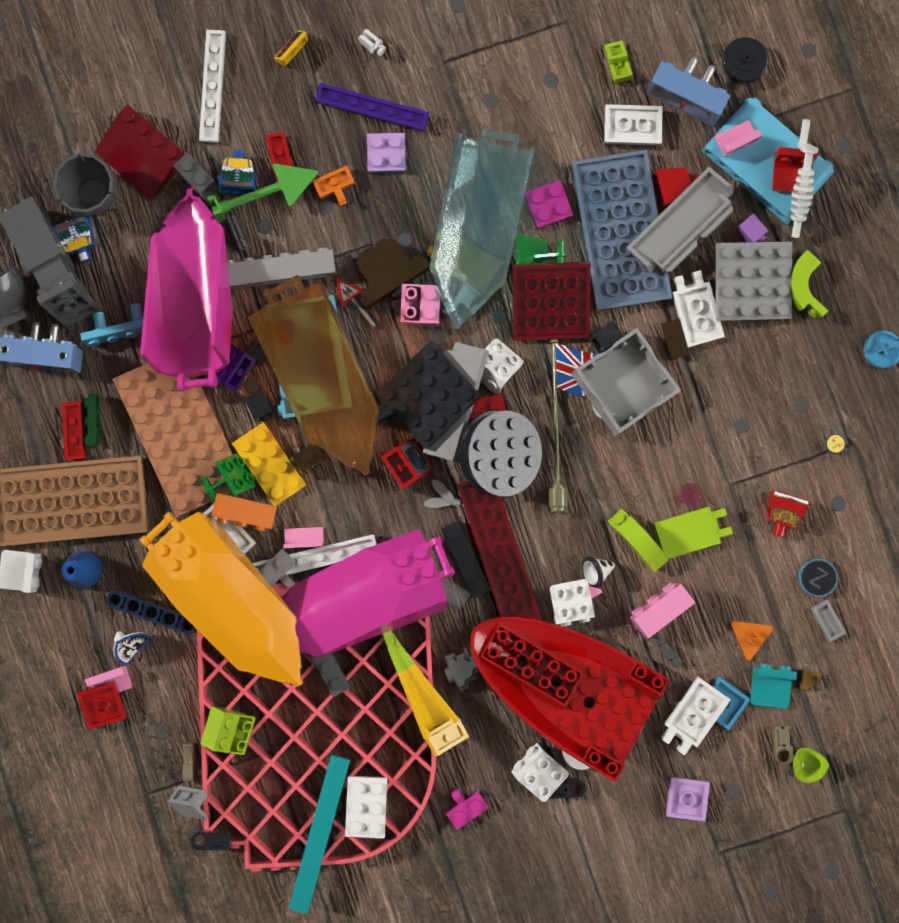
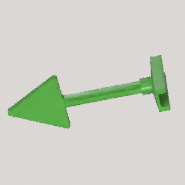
M273 164L278 178L277 183L229 201L218 202L215 195L207 198L215 219L220 224L225 222L223 213L231 211L230 209L278 191H283L287 204L291 207L318 175V171Z

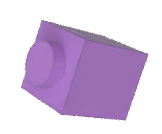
M754 214L736 229L745 242H762L766 239L764 235L768 232L767 228Z

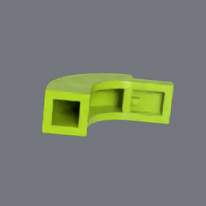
M806 250L792 266V303L799 312L806 307L810 316L820 319L828 310L812 296L808 283L810 275L821 262L809 250Z
M623 509L619 510L608 520V523L628 542L642 562L654 573L668 561L663 551L649 534Z

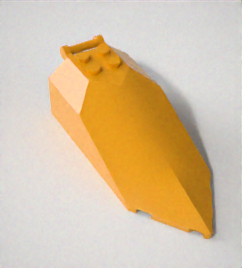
M197 512L179 522L172 513H166L164 519L150 533L140 538L142 544L149 550L142 564L144 569L175 608L237 670L301 686L303 684L300 676L302 666L299 638L296 636L295 630L297 620L294 613L214 517ZM171 524L173 528L154 544L152 541Z

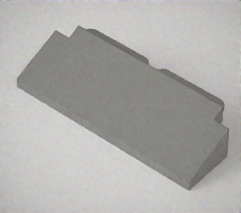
M708 167L626 247L627 250L650 274L657 267L663 273L665 271L668 273L672 272L698 246L697 240L700 237H708L733 212L731 201L728 199L733 194L731 184Z
M455 342L453 351L445 349L443 354L478 391L489 351ZM473 405L428 450L424 448L423 453L457 462L460 441L467 428Z

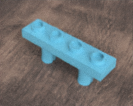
M134 303L130 305L131 322L106 327L103 312L94 313L95 330L80 333L81 340L86 346L96 347L103 342L112 343L117 342L120 338L136 337L137 334L142 333L144 317L141 304Z

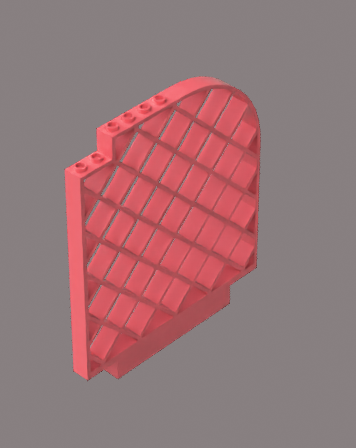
M276 583L272 586L281 599L290 590L283 583ZM430 616L425 618V621L423 619L418 620L426 629V639L412 655L406 649L405 651L417 667L428 677V681L433 686ZM197 630L201 740L208 720L207 707L210 710L212 706L218 707L207 697V685L219 672L241 691L226 708L232 709L245 695L266 714L253 728L248 745L268 764L251 783L228 763L235 754H230L224 759L216 751L201 745L203 790L208 794L203 802L204 813L208 816L204 820V830H211L212 833V830L224 817L235 826L245 837L231 838V849L241 848L244 845L245 869H250V871H261L262 868H270V870L274 871L281 870L282 867H289L292 870L300 869L302 858H280L297 839H300L306 845L308 836L304 831L313 822L315 813L301 828H298L278 808L295 790L299 791L310 803L317 807L318 799L301 783L318 764L327 770L329 763L324 758L342 738L363 757L361 762L348 776H354L368 761L384 777H388L387 790L394 785L418 809L402 829L386 816L385 825L395 835L382 844L370 848L360 837H348L364 852L328 857L345 838L346 825L335 815L333 824L342 833L325 851L321 865L352 863L384 851L400 840L411 829L424 810L434 783L436 756L431 751L432 763L430 764L420 755L428 746L426 740L415 750L395 732L412 712V708L407 696L392 683L398 677L397 671L388 680L367 660L384 641L383 637L365 657L352 646L346 647L360 661L346 676L347 681L364 664L385 685L367 705L349 689L343 692L362 709L343 730L322 711L325 705L333 698L332 694L318 707L297 686L283 683L289 690L270 709L249 690L261 676L256 675L245 686L224 667L229 662L228 660L224 659L220 663L205 649V637ZM425 646L427 648V669L415 659ZM300 652L312 663L301 675V680H303L316 665L310 654ZM206 660L216 668L207 679ZM388 687L409 706L407 711L392 727L387 725L370 709L371 705ZM292 692L314 712L297 732L274 713ZM364 713L370 716L387 732L369 753L347 734ZM316 715L339 735L321 755L299 736ZM268 718L291 737L274 757L251 738ZM390 736L412 755L394 776L372 757ZM293 741L316 760L299 780L293 777L276 761ZM209 756L220 765L211 776ZM415 759L431 772L422 802L397 780ZM270 766L292 785V788L276 805L272 804L253 786ZM222 769L244 788L228 808L211 794L210 782ZM348 776L343 784V788L345 787L346 789L348 786ZM247 792L269 811L253 831L230 811ZM211 805L222 814L213 825ZM272 815L294 834L278 854L256 835ZM251 842L270 860H252Z

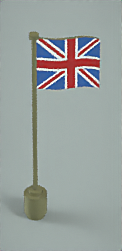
M550 339L553 353L556 485H552V488L548 489L549 507H551V512H566V507H568V488H564V485L560 484L557 388L577 396L587 397L571 373L597 354L574 350L558 344V339Z

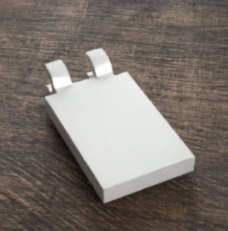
M701 270L691 273L694 283L685 286L683 275L673 278L677 291L672 292L687 347L725 337L721 321L716 320V303L710 282L704 283Z
M697 676L664 723L669 728L662 734V740L669 744L674 735L683 740L676 749L683 755H686L692 744L696 747L699 746L730 702V699Z

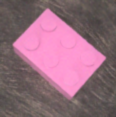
M667 584L662 588L664 592L660 595L655 594L647 600V605L644 607L639 606L631 612L633 615L630 619L644 637L650 638L695 604L682 584Z

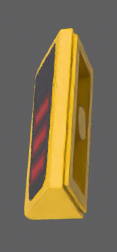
M297 31L274 59L283 67L286 66L307 43V33L305 31Z

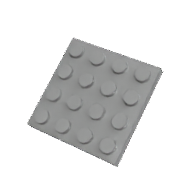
M792 242L716 243V320L792 319Z

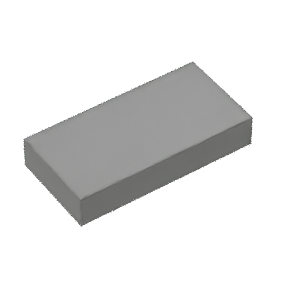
M828 599L810 608L828 642H832L847 634Z

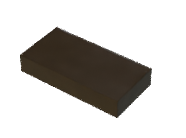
M680 318L661 323L670 361L689 356Z

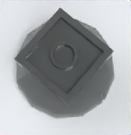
M84 153L75 154L64 159L55 171L53 189L61 206L75 215L90 217L105 211L116 210L117 180L110 165L96 155Z
M17 267L0 273V329L27 317L32 311L30 305L25 304L27 286L23 275Z

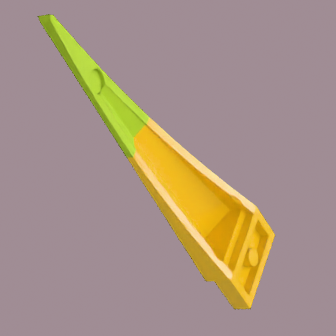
M392 631L383 633L382 637L422 736L426 739L434 756H439L469 736L460 719L423 675Z

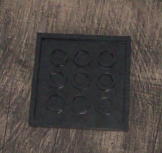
M429 341L377 393V396L386 406H390L395 416L427 450L482 397L477 389L432 341Z

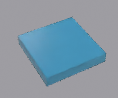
M718 676L711 686L728 697L730 702L716 722L729 731L751 699Z

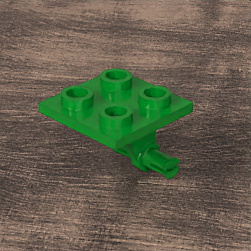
M517 235L516 264L547 263V261L557 259V263L564 262V258H566L565 241H557V252L548 254V241Z
M238 453L215 462L224 479L213 486L207 476L200 479L206 489L204 490L205 493L209 494L213 503H215L217 495L215 489L226 482L234 496L257 486L253 475L249 472L243 458Z

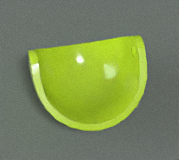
M800 748L795 753L793 770L795 777L799 781L804 783L819 781L828 771V761L821 753L809 748Z

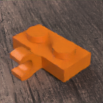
M347 165L313 180L320 199L335 194L340 206L347 204L342 190L355 185Z

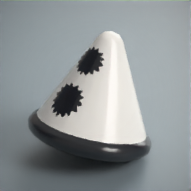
M591 556L585 557L582 562L583 575L589 585L594 588L600 587L615 567V563L612 561L597 559Z

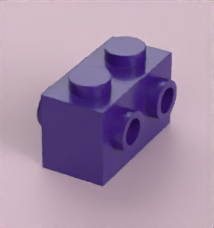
M231 344L230 362L217 373V380L236 392L256 359Z

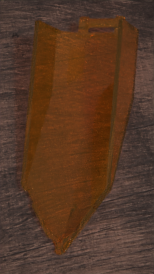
M298 274L293 277L294 279L275 288L263 290L269 305L248 316V319L307 441L312 445L322 448L327 454L349 467L359 470L363 475H367L370 472L369 468L373 453L379 407L322 281L305 288ZM295 286L298 287V292L275 302L274 296Z

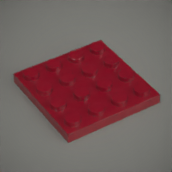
M591 263L512 264L513 339L590 338Z

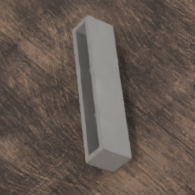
M319 248L317 252L302 250L299 251V254L291 255V253H281L279 257L265 255L257 260L244 258L242 262L228 260L230 290L337 276L333 250Z

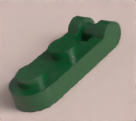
M97 393L89 394L88 398H85V408L88 409V417H85V426L88 428V435L85 437L84 442L87 446L94 448L98 447L101 442L100 400Z

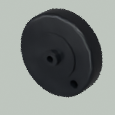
M741 37L732 41L726 47L722 56V68L725 74L732 81L740 84H749L757 81L764 74L768 66L767 50L762 43L750 37Z

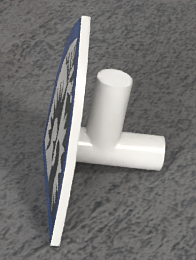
M122 631L117 632L114 637L113 647L116 660L127 666L152 636L143 632L125 635Z

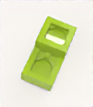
M623 41L604 45L614 84L633 80V73L628 63V54Z

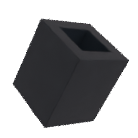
M611 322L594 333L589 338V341L597 352L601 354L621 339L622 336L619 328Z
M262 391L244 400L253 417L258 422L260 420L261 422L272 418L271 414L275 413Z

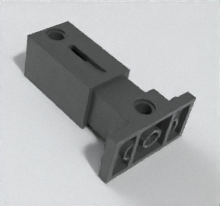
M32 196L23 199L13 207L6 208L0 213V220L26 271L37 280L41 288L37 290L39 296L36 298L43 308L66 328L100 310L98 304L90 297L85 285L73 274L71 268L74 267V264L52 228L54 225L46 210Z

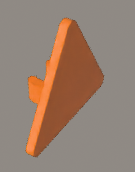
M737 621L731 622L746 660L750 661L772 632L773 626Z

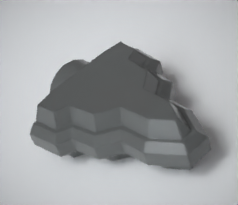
M465 653L446 655L445 660L448 665L444 669L450 684L455 682L459 690L463 691L469 687V682L476 678L479 671L473 655L469 656Z

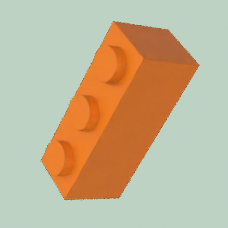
M217 493L212 516L217 517L218 522L228 524L229 520L236 521L235 525L247 528V524L254 525L255 530L265 531V528L272 529L277 506Z

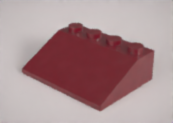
M128 104L115 117L94 151L151 201L177 173L173 165L185 155L181 149Z

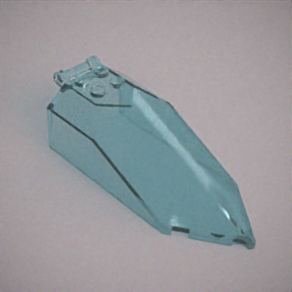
M483 126L480 141L467 138L461 132L457 133L429 266L436 280L437 288L446 311L453 323L452 326L456 329L460 328L506 283L535 156V148L533 147L530 150L517 149L520 140V134L518 133L513 135L489 130V127ZM489 137L512 142V147L488 143L486 140Z

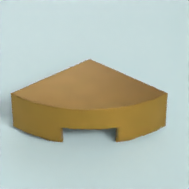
M801 670L799 689L806 690L813 687L819 682L822 673Z

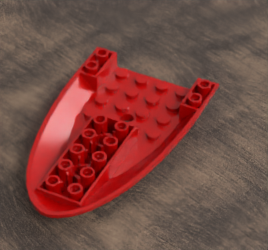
M523 617L492 618L478 624L473 629L470 637L471 652L475 664L497 696L541 736L568 755L616 783L625 766V760L657 700L664 693L670 679L601 641L577 631L541 620ZM517 659H524L526 666L520 667L517 664ZM551 679H558L560 686L554 687L551 684ZM585 698L593 700L594 705L592 708L584 706L583 701Z

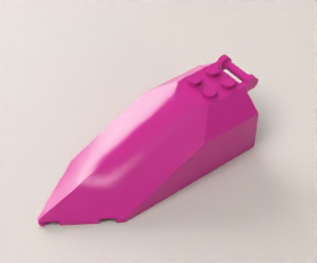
M193 188L186 190V197L177 202L162 222L164 227L158 234L154 233L151 237L140 350L142 358L156 373L177 377V388L179 391L203 386L217 387V373L230 362L233 312L224 229L216 221L214 215L201 198L197 196ZM208 375V378L186 381V377Z
M420 529L363 549L292 586L282 600L296 616L297 624H295L296 636L299 638L300 652L319 658L447 610V597L441 580L454 575L455 571L449 564L442 546L443 541L441 537H435L426 542ZM431 548L436 550L443 568L441 572L437 571L429 551Z

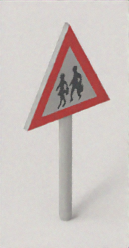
M336 277L341 307L352 300L371 326L375 327V323L355 299L363 289Z

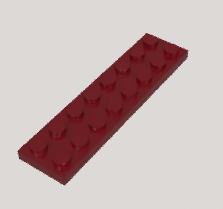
M468 481L457 484L500 617L542 619L502 497L484 494L471 486Z

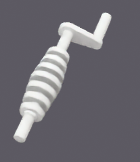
M803 119L800 140L798 142V148L805 153L803 167L798 170L800 175L796 176L795 180L799 183L794 184L793 189L795 190L792 191L791 195L794 197L791 199V204L794 205L791 206V212H793L791 219L794 221L792 237L799 238L801 224L803 221H806L807 215L805 214H808V207L812 203L809 199H813L812 191H814V186L811 184L814 183V178L810 176H814V170L811 168L813 154L818 153V148L807 143L810 119Z

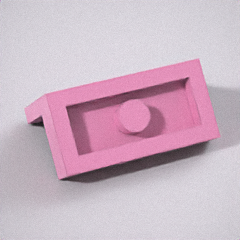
M747 120L716 135L715 140L723 156L726 157L757 142L762 134L759 129L754 131L750 121Z
M323 527L284 529V548L324 546Z
M126 665L85 679L87 687H95L112 681H116L119 692L133 687Z

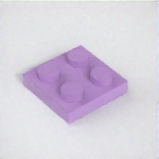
M405 133L367 134L368 173L406 172Z
M670 776L666 816L705 821L710 782Z

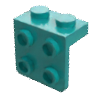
M760 663V666H753L750 703L757 706L787 709L790 701L791 681L797 679V672L791 670L789 666L780 665L779 669L772 668L771 664Z

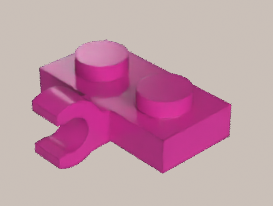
M456 788L451 792V795L458 804L447 811L446 815L458 830L487 810L489 806L478 790L465 799L459 789Z

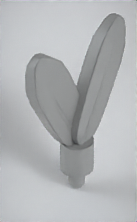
M435 479L432 481L433 488L441 497L426 500L424 502L426 507L441 508L450 505L464 507L461 502L462 500L454 498L441 481Z

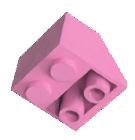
M402 284L400 322L416 326L439 327L441 285Z

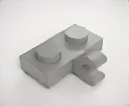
M281 549L264 566L260 573L271 587L281 580L289 589L295 582L286 573L296 561L284 549Z

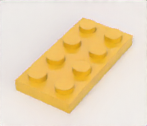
M264 422L232 443L274 506L279 505L307 486Z

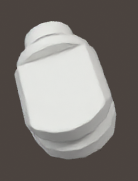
M365 29L363 35L358 37L359 42L371 54L374 55L376 53L380 57L385 52L386 47L382 45L383 41L368 29Z

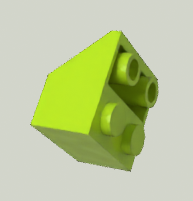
M212 706L200 744L216 752L245 755L256 717L228 708Z

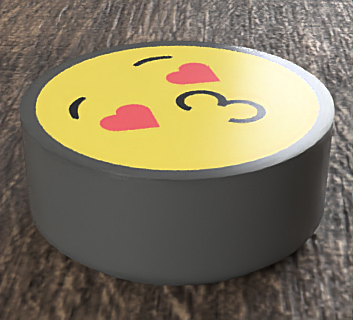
M838 434L830 435L825 440V448L832 454L840 453L845 448V440Z

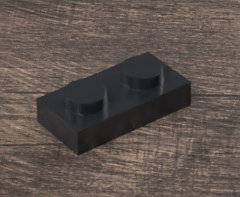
M385 405L375 409V414H373L378 425L394 416L390 406L385 407Z

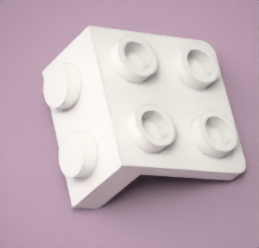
M494 339L485 348V350L489 351L480 382L497 395L524 362L499 339Z
M11 550L2 551L0 588L20 590L27 593L37 592L39 587V570L42 565L41 554Z
M586 579L550 586L554 621L556 624H560L563 627L572 625L571 621L579 620V623L589 622L590 618L595 617L589 585Z
M538 743L527 750L525 757L518 761L511 771L521 784L543 802L548 800L569 775L568 771L548 755Z

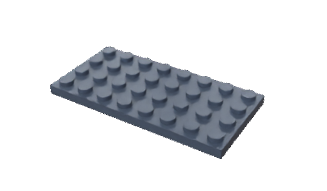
M647 150L572 161L587 259L591 263L590 277L596 311L672 299L668 272L665 271L663 273L657 267L650 274L626 248L658 217Z

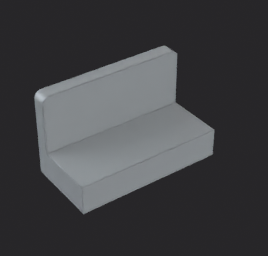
M178 786L168 800V803L182 816L206 820L208 817L200 809L208 796L204 790Z

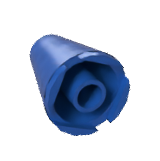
M77 551L66 559L62 566V575L71 586L86 589L95 585L100 579L102 564L100 559L92 552Z

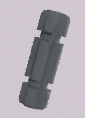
M235 215L227 216L225 220L233 240L236 242L237 250H246L247 244L243 240L244 237L237 224Z
M657 634L651 639V642L658 647L657 649L668 661L670 660L673 667L677 668L682 664L681 658L676 656V653L666 642H663V638Z

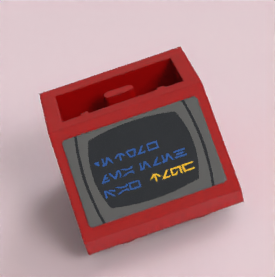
M414 437L381 457L403 490L435 469Z

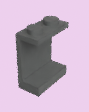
M188 153L173 165L180 176L207 204H209L207 197L212 195L216 197L219 194V189L213 183L212 177Z

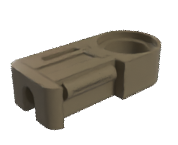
M774 725L772 727L774 758L781 765H789L794 758L789 729L792 728L789 725ZM783 750L789 753V758L786 761L779 759V753Z
M185 742L183 744V782H194L196 775L195 742Z

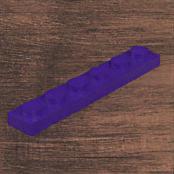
M324 83L319 84L315 103L421 132L425 131L429 112Z

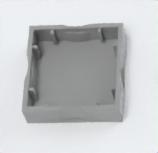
M638 328L571 373L614 436L681 391L667 369L657 360L652 348Z

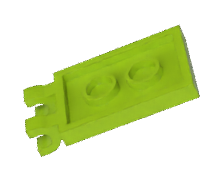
M710 506L655 522L654 527L659 543L667 559L720 544V537L733 534L731 526L719 529L716 519L727 516L726 509L722 508L711 512Z

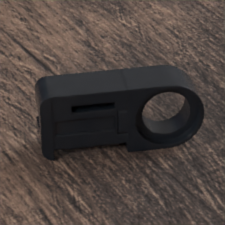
M578 778L566 779V782L564 780L549 799L581 797L586 790L585 784ZM578 782L582 785V790L579 793L571 791L573 783Z
M211 830L197 831L191 838V845L196 850H229L232 846V832L211 833ZM196 836H204L206 839L205 845H197L195 842Z

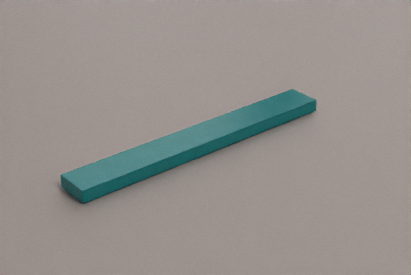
M331 754L288 909L308 914L350 759Z

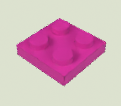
M561 180L525 192V197L537 229L573 217Z

